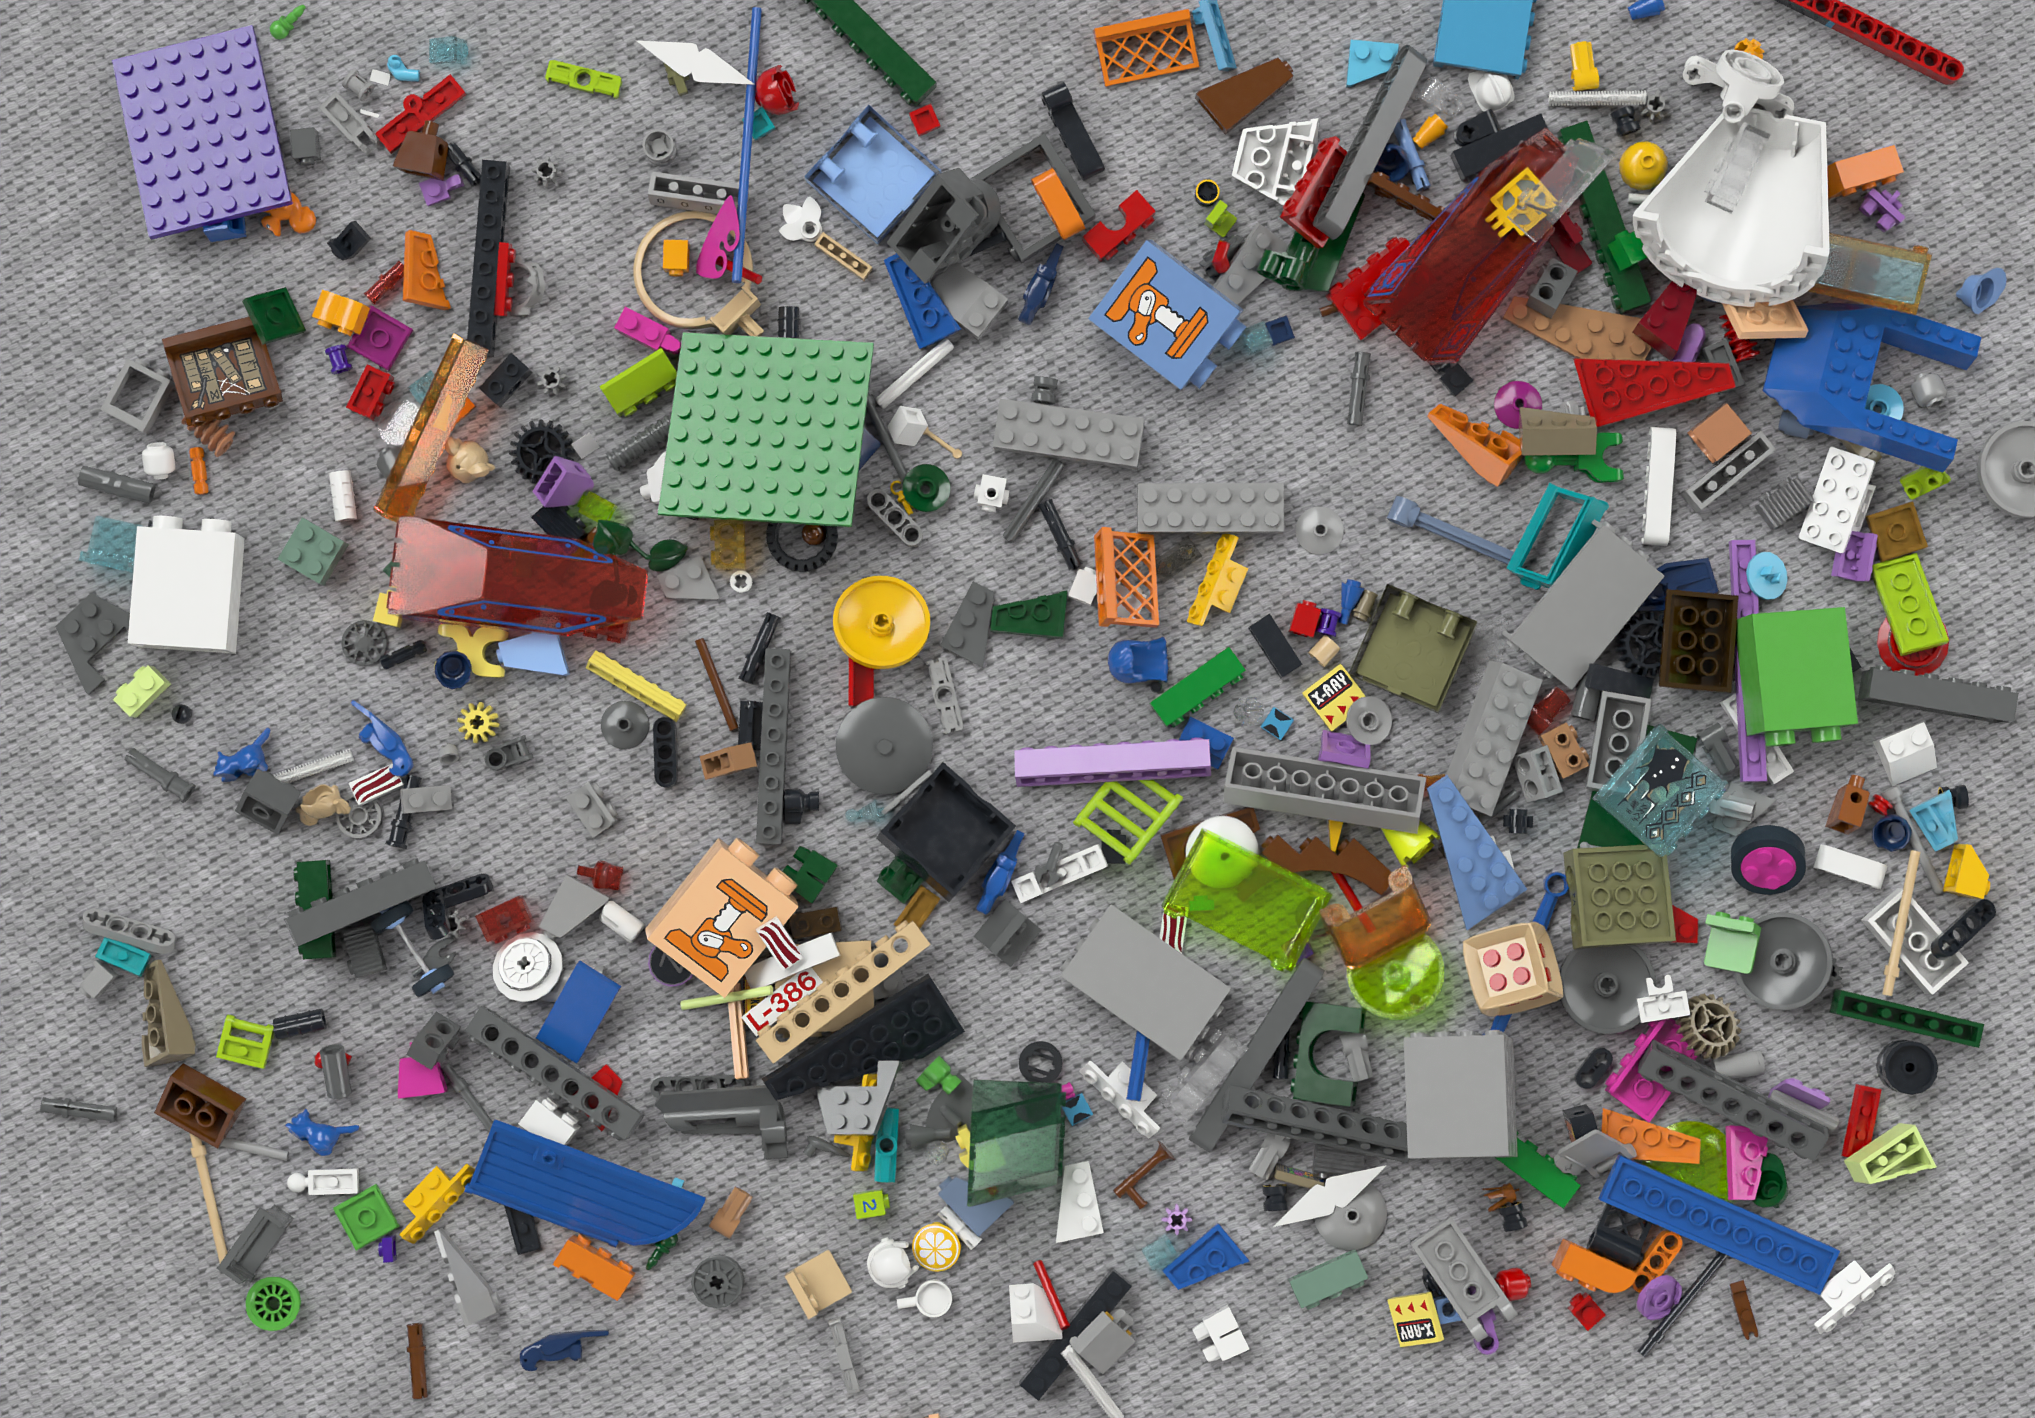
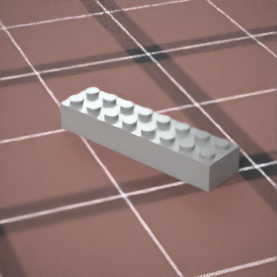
M1232 747L1224 787L1223 803L1417 834L1426 777Z

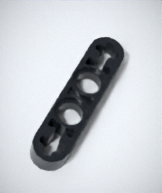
M1982 899L1970 906L1931 943V952L1934 957L1939 960H1945L1955 955L1995 917L1996 908L1994 904L1988 899ZM1984 909L1985 912L1980 916L1978 913ZM1967 918L1972 920L1974 929L1968 926ZM1953 930L1959 933L1960 941L1954 937ZM1947 943L1949 946L1943 950V944Z

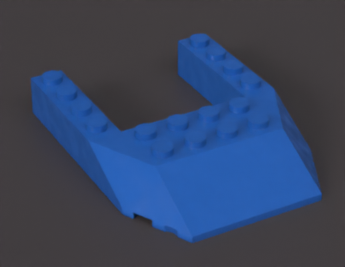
M1850 303L1796 306L1809 331L1805 338L1775 339L1762 391L1770 398L1775 399L1778 405L1785 411L1788 409L1793 413L1803 427L1943 473L1954 459L1958 439L1865 409L1880 343L1882 342L1967 370L1977 358L1982 337L1890 306Z

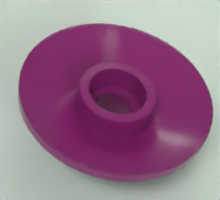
M1512 381L1505 384L1499 389L1494 399V410L1498 419L1510 428L1519 429L1520 408L1516 407V400H1522L1524 408L1542 410V399L1539 392L1534 386L1524 381Z

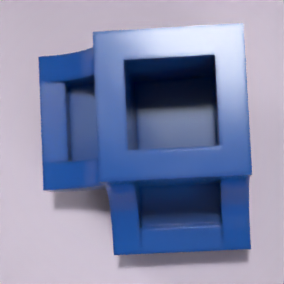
M244 217L203 226V232L210 242L247 237Z

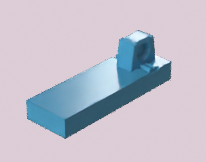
M1217 0L1198 1L1200 7L1192 11L1195 25L1205 24L1218 69L1221 71L1237 69Z

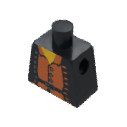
M1586 1104L1562 1110L1571 1143L1593 1130H1598L1594 1114Z

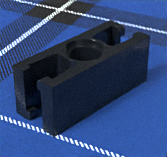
M1270 614L1248 627L1280 679L1303 665Z

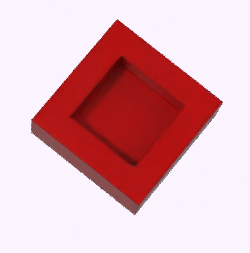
M931 103L909 113L918 137L941 127Z

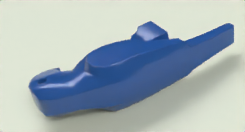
M353 700L351 704L372 721L359 733V739L364 744L371 743L379 754L392 760L393 767L389 768V771L394 776L402 777L407 775L414 765L401 737L378 717Z
M1017 830L1006 850L999 853L981 885L984 890L976 906L977 911L985 915L989 914L995 900L999 896H1003L1016 866V854L1025 833Z

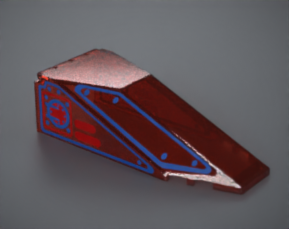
M1542 128L1486 166L1372 283L1364 294L1366 298L1363 301V305L1375 316L1381 313L1378 319L1392 332L1399 327L1395 335L1409 348L1414 345L1412 351L1424 362L1427 361L1430 365L1457 363L1554 233L1555 227H1553L1557 212L1563 208L1564 204L1561 201L1566 187L1571 185L1579 159L1547 128ZM1528 166L1559 202V205L1524 235L1521 236L1513 227L1500 238L1498 232L1504 226L1500 225L1496 230L1491 228L1498 219L1495 217L1489 223L1485 221V218L1497 209L1490 198Z
M399 517V521H397L395 538L403 539L402 543H394L392 562L400 563L399 567H391L389 587L397 589L396 592L388 591L386 609H388L387 614L409 621L569 637L581 632L595 631L598 628L611 625L616 626L643 619L648 571L615 555L599 554L595 551L593 545L580 539L418 517Z

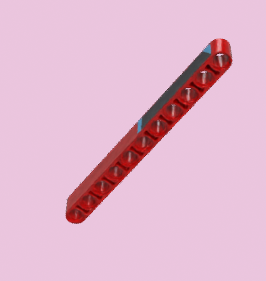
M1775 0L1942 84L1951 85L1963 75L1964 66L1959 60L1839 0H1804L1802 2L1798 0ZM1816 3L1823 4L1826 11L1819 12L1816 8ZM1837 15H1845L1847 23L1840 22ZM1860 24L1867 26L1868 34L1860 31ZM1881 35H1885L1890 39L1889 45L1881 41ZM1908 46L1912 54L1906 55L1902 47ZM1924 57H1930L1933 61V66L1926 65ZM1946 67L1953 69L1954 77L1947 75Z

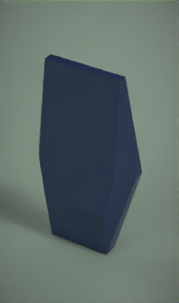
M1709 558L1665 563L1658 567L1657 570L1664 577L1637 609V612L1664 611L1666 589L1704 593L1718 592Z

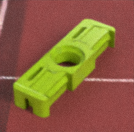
M556 60L549 61L545 75L548 83L551 80L557 83L569 84V87L592 94H594L595 90L598 93L614 95V99L619 97V89L622 86L620 76ZM583 73L591 77L590 83L586 86H581L577 82L578 76Z

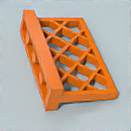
M1189 9L1094 28L1093 33L1105 87L1199 67ZM1186 25L1187 37L1181 43L1172 37L1171 34L1176 27ZM1172 28L1169 33L1163 31L1165 29ZM1159 31L1166 36L1159 48L1147 41L1152 32ZM1148 33L1145 39L1140 36L1141 34ZM1131 36H1135L1143 41L1136 53L1124 46L1127 39ZM1125 38L1122 43L1116 41L1117 39ZM1168 39L1180 45L1174 57L1161 50ZM1188 40L1190 48L1185 45ZM1112 41L1119 46L1112 58L1103 53L1102 42ZM1145 43L1157 51L1150 63L1138 55ZM1121 48L1133 55L1127 67L1114 60ZM1182 48L1191 53L1193 63L1183 65L1176 60ZM1159 53L1171 60L1166 69L1160 70L1152 65ZM1105 58L1110 60L1107 66L1105 63ZM1135 58L1148 65L1142 74L1136 75L1129 70ZM1113 62L1124 71L1119 79L1109 81L1107 70ZM1173 62L1179 65L1177 67L1170 68ZM1150 67L1155 70L1153 72L1146 73ZM1126 72L1132 75L1129 77H1124Z
M1101 527L1094 535L1099 626L1108 627L1110 624L1157 628L1159 626L1154 535L1112 531L1111 527ZM1114 539H1121L1127 547L1120 552L1114 546ZM1137 541H1147L1148 551L1143 554L1134 543ZM1129 548L1139 558L1134 564L1123 555ZM1118 559L1128 568L1123 575L1115 568V562ZM1140 561L1149 568V574L1146 577L1135 567ZM1130 571L1140 580L1135 587L1125 578ZM1119 582L1130 591L1124 598L1116 591V584ZM1142 583L1150 590V597L1147 600L1136 590ZM1131 594L1142 603L1136 610L1126 601ZM1121 604L1131 613L1128 618L1118 617L1117 607ZM1145 606L1151 612L1152 620H1145L1138 611Z

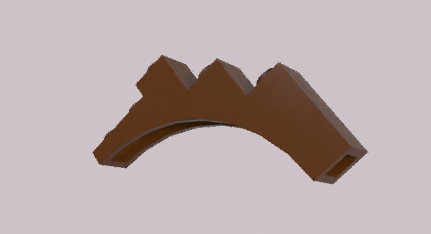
M1270 835L1261 844L1263 850L1260 852L1267 860L1265 862L1260 860L1251 870L1254 872L1253 876L1249 880L1244 878L1236 886L1235 889L1238 892L1235 896L1244 902L1258 888L1270 881L1290 873L1308 870L1330 871L1346 875L1363 883L1378 895H1382L1396 880L1397 876L1355 838H1352L1350 841L1345 839L1337 847L1339 853L1336 855L1316 836L1312 839L1307 837L1298 847L1301 849L1300 853H1298L1279 835H1276L1274 838Z

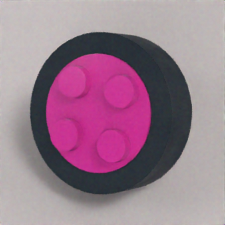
M1762 825L1750 828L1741 833L1732 844V875L1740 886L1753 893L1773 895L1786 892L1794 888L1805 875L1806 857L1804 844L1794 832L1784 827Z

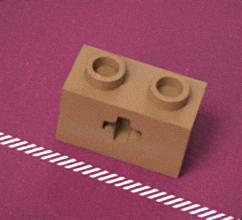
M751 742L699 756L705 780L730 775L757 766Z

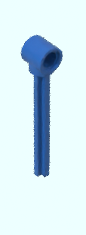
M1139 1031L1136 1032L1126 1100L1141 1102L1150 1039Z

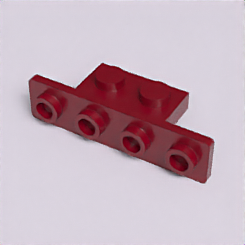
M1559 202V205L1552 210L1544 235L1562 263L1577 270L1578 274L1589 267L1592 261L1580 244L1583 241L1581 227L1576 222H1572L1568 216L1570 215L1569 209L1563 202ZM1545 217L1537 223L1540 229L1543 226Z

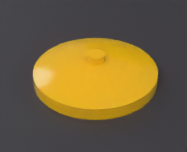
M871 576L855 582L842 593L836 603L833 614V631L842 651L858 664L874 669L896 668L911 661L924 647L930 630V613L924 598L907 582L890 576Z

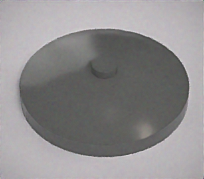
M876 697L856 705L842 720L836 736V755L844 774L859 788L875 794H892L907 789L925 773L932 757L933 740L926 720L916 708L897 698Z
M1777 912L1756 919L1753 923H1756L1762 929L1753 970L1750 974L1734 972L1740 987L1758 1004L1775 1010H1793L1814 1001L1825 990L1833 970V954L1825 934L1813 922L1794 913Z
M1636 945L1572 949L1564 959L1559 971L1563 987V998L1560 1001L1566 1013L1581 1027L1602 1034L1623 1032L1637 1025L1641 1021L1637 999L1649 997L1646 978H1651L1656 987V976L1653 966L1646 954Z

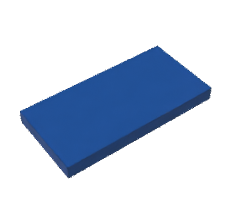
M579 961L536 1039L577 1064L621 986L582 961Z

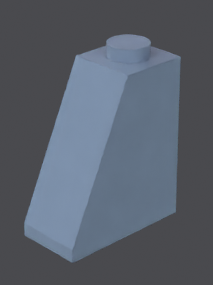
M957 1175L953 1179L948 1176L939 1185L941 1190L938 1192V1195L978 1237L1014 1204V1200L1011 1197Z

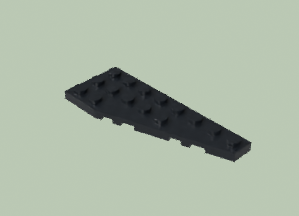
M926 974L763 1077L762 1080L777 1101L804 1093V1090L819 1086L822 1088L829 1086V1083L834 1081H846L877 1072L878 1061H901L903 1064V1061L913 1058L915 1060L922 1059L965 1031L930 975Z

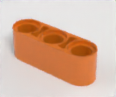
M1053 168L1031 179L1039 198L1063 240L1085 229L1081 217Z
M1663 1230L1657 1235L1644 1253L1641 1264L1633 1268V1271L1638 1273L1637 1277L1645 1275L1646 1283L1642 1287H1637L1634 1281L1630 1286L1632 1289L1640 1293L1651 1280L1662 1276L1682 1247V1238L1679 1234L1670 1230ZM1673 1235L1675 1239L1674 1245L1666 1248L1664 1245L1665 1238ZM1654 1255H1659L1660 1264L1657 1267L1650 1266V1259Z

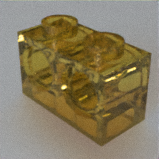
M714 520V526H710V540L715 541V550H711V565H715L716 570H745V521ZM732 527L734 535L730 539H723L721 537L723 528ZM724 552H734L735 558L731 563H724L722 561Z

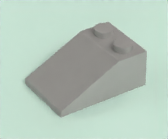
M959 263L950 265L931 284L957 324L978 341L1008 304V299Z

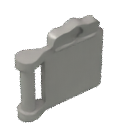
M1593 1130L1558 1150V1154L1553 1159L1556 1166L1561 1168L1563 1173L1577 1175L1585 1169L1597 1179L1603 1176L1604 1171L1613 1167L1618 1154L1628 1159H1633L1637 1156V1152L1632 1144H1623L1599 1130Z

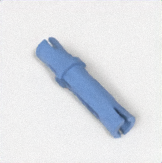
M1401 119L1400 122H1397L1394 133L1399 146L1407 152L1409 172L1414 181L1416 191L1419 192L1422 191V188L1424 190L1429 188L1431 184L1423 168L1425 166L1424 161L1420 160L1406 120Z

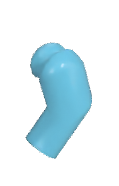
M392 55L388 58L387 66L395 79L419 82L420 70L407 69L398 55Z

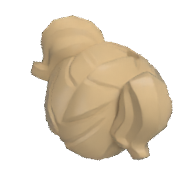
M447 437L444 441V449L449 453L446 463L447 469L454 478L459 479L462 483H470L479 477L489 474V471L495 469L494 465L488 463V455L478 443L473 441L462 442L461 439Z
M325 784L318 785L313 790L307 792L303 796L302 804L296 808V812L300 814L301 822L308 826L317 824L320 818L332 816L335 812L345 815L349 814L351 810L349 803L340 797L338 786L333 785L330 787Z

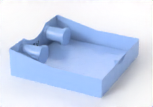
M868 105L853 121L838 142L819 159L804 177L811 187L878 245L922 196L928 186L913 200L935 173L874 119L869 117L864 124L861 123V119L871 111L932 164L939 173H942V171ZM852 133L853 136L832 159H829V155L848 134ZM820 169L821 172L814 178L813 182L816 185H818L824 192H826L833 200H835L841 207H843L849 214H851L857 221H859L866 229H868L877 238L883 233V231L891 224V222L899 215V213L902 210L904 212L877 242L858 224H856L850 217H848L842 210H840L808 179L816 170Z

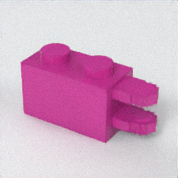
M627 307L623 309L614 327L618 333L653 351L662 348L674 355L680 353L681 342L670 335L671 332L668 328Z

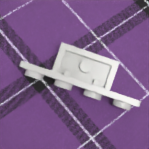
M1092 1061L1085 1064L1079 1070L1084 1079L1099 1090L1102 1097L1110 1101L1123 1117L1129 1119L1136 1126L1139 1133L1150 1138L1160 1130V1127L1144 1112L1157 1096L1145 1083H1143L1141 1102L1126 1100L1131 1069L1125 1063L1121 1062L1108 1077Z
M1854 1260L1825 1284L1820 1297L1832 1310L1814 1324L1817 1332L1822 1334L1824 1331H1831L1837 1325V1321L1843 1316L1848 1317L1856 1309L1855 1306L1861 1301H1868L1873 1297L1876 1289L1881 1285H1888L1895 1275L1893 1266L1889 1263L1870 1278Z

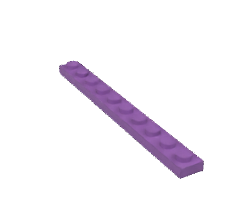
M1755 540L1729 541L1731 595L1739 596L1737 619L1759 613L1758 596L1750 589L1746 574L1748 563L1756 555ZM1735 638L1734 660L1740 782L1767 781L1765 735L1747 736L1737 641Z

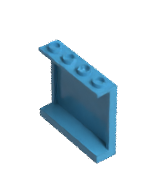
M1443 0L1433 66L1442 68L1443 65L1506 74L1515 76V79L1518 80L1521 73L1525 74L1528 60L1524 59V53L1530 47L1531 36L1527 35L1528 27L1533 26L1535 12H1531L1532 3H1536L1537 0Z

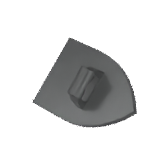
M960 1073L956 1076L962 1082L949 1095L944 1090L938 1094L929 1109L926 1119V1127L934 1129L950 1128V1138L935 1139V1141L929 1143H946L956 1140L955 1136L959 1135L958 1127L967 1124L969 1131H971L994 1107Z

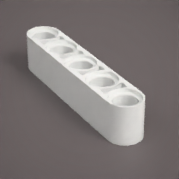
M1650 427L1649 435H1651V442H1648L1647 452L1649 466L1646 467L1645 483H1648V487L1645 490L1644 496L1646 514H1643L1642 531H1644V538L1641 539V542L1644 545L1667 546L1670 535L1676 429Z

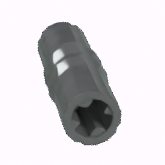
M88 466L81 468L78 477L79 486L148 504L152 502L156 488L153 483Z

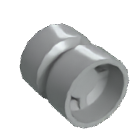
M661 129L652 130L646 134L642 146L648 160L655 166L660 167L672 163L676 157L677 150L671 135Z

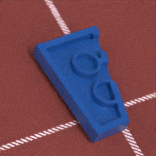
M1217 1223L1162 1269V1271L1179 1290L1217 1273L1227 1271L1237 1265L1247 1263L1249 1259Z

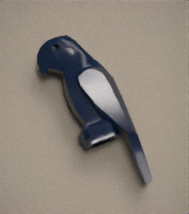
M1056 243L1045 265L1039 264L1037 272L1023 295L1025 304L1019 315V322L1031 325L1035 314L1040 308L1045 307L1057 276L1056 267L1064 246Z
M579 1330L549 1334L521 1350L520 1364L526 1371H535L538 1368L536 1364L539 1360L559 1361L570 1357V1359L578 1361L582 1359L580 1338L609 1335V1330Z

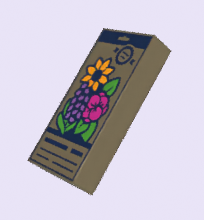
M1276 1163L1274 1175L1277 1180L1310 1189L1317 1184L1324 1186V1178L1317 1177V1174Z

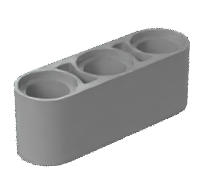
M881 489L871 491L867 497L869 508L906 546L917 547L923 540L921 528L885 491ZM882 495L885 498L884 505L881 507L873 506V497ZM894 512L900 513L902 516L901 522L896 525L888 521L890 514ZM912 529L916 530L919 533L918 539L914 542L906 540V532Z

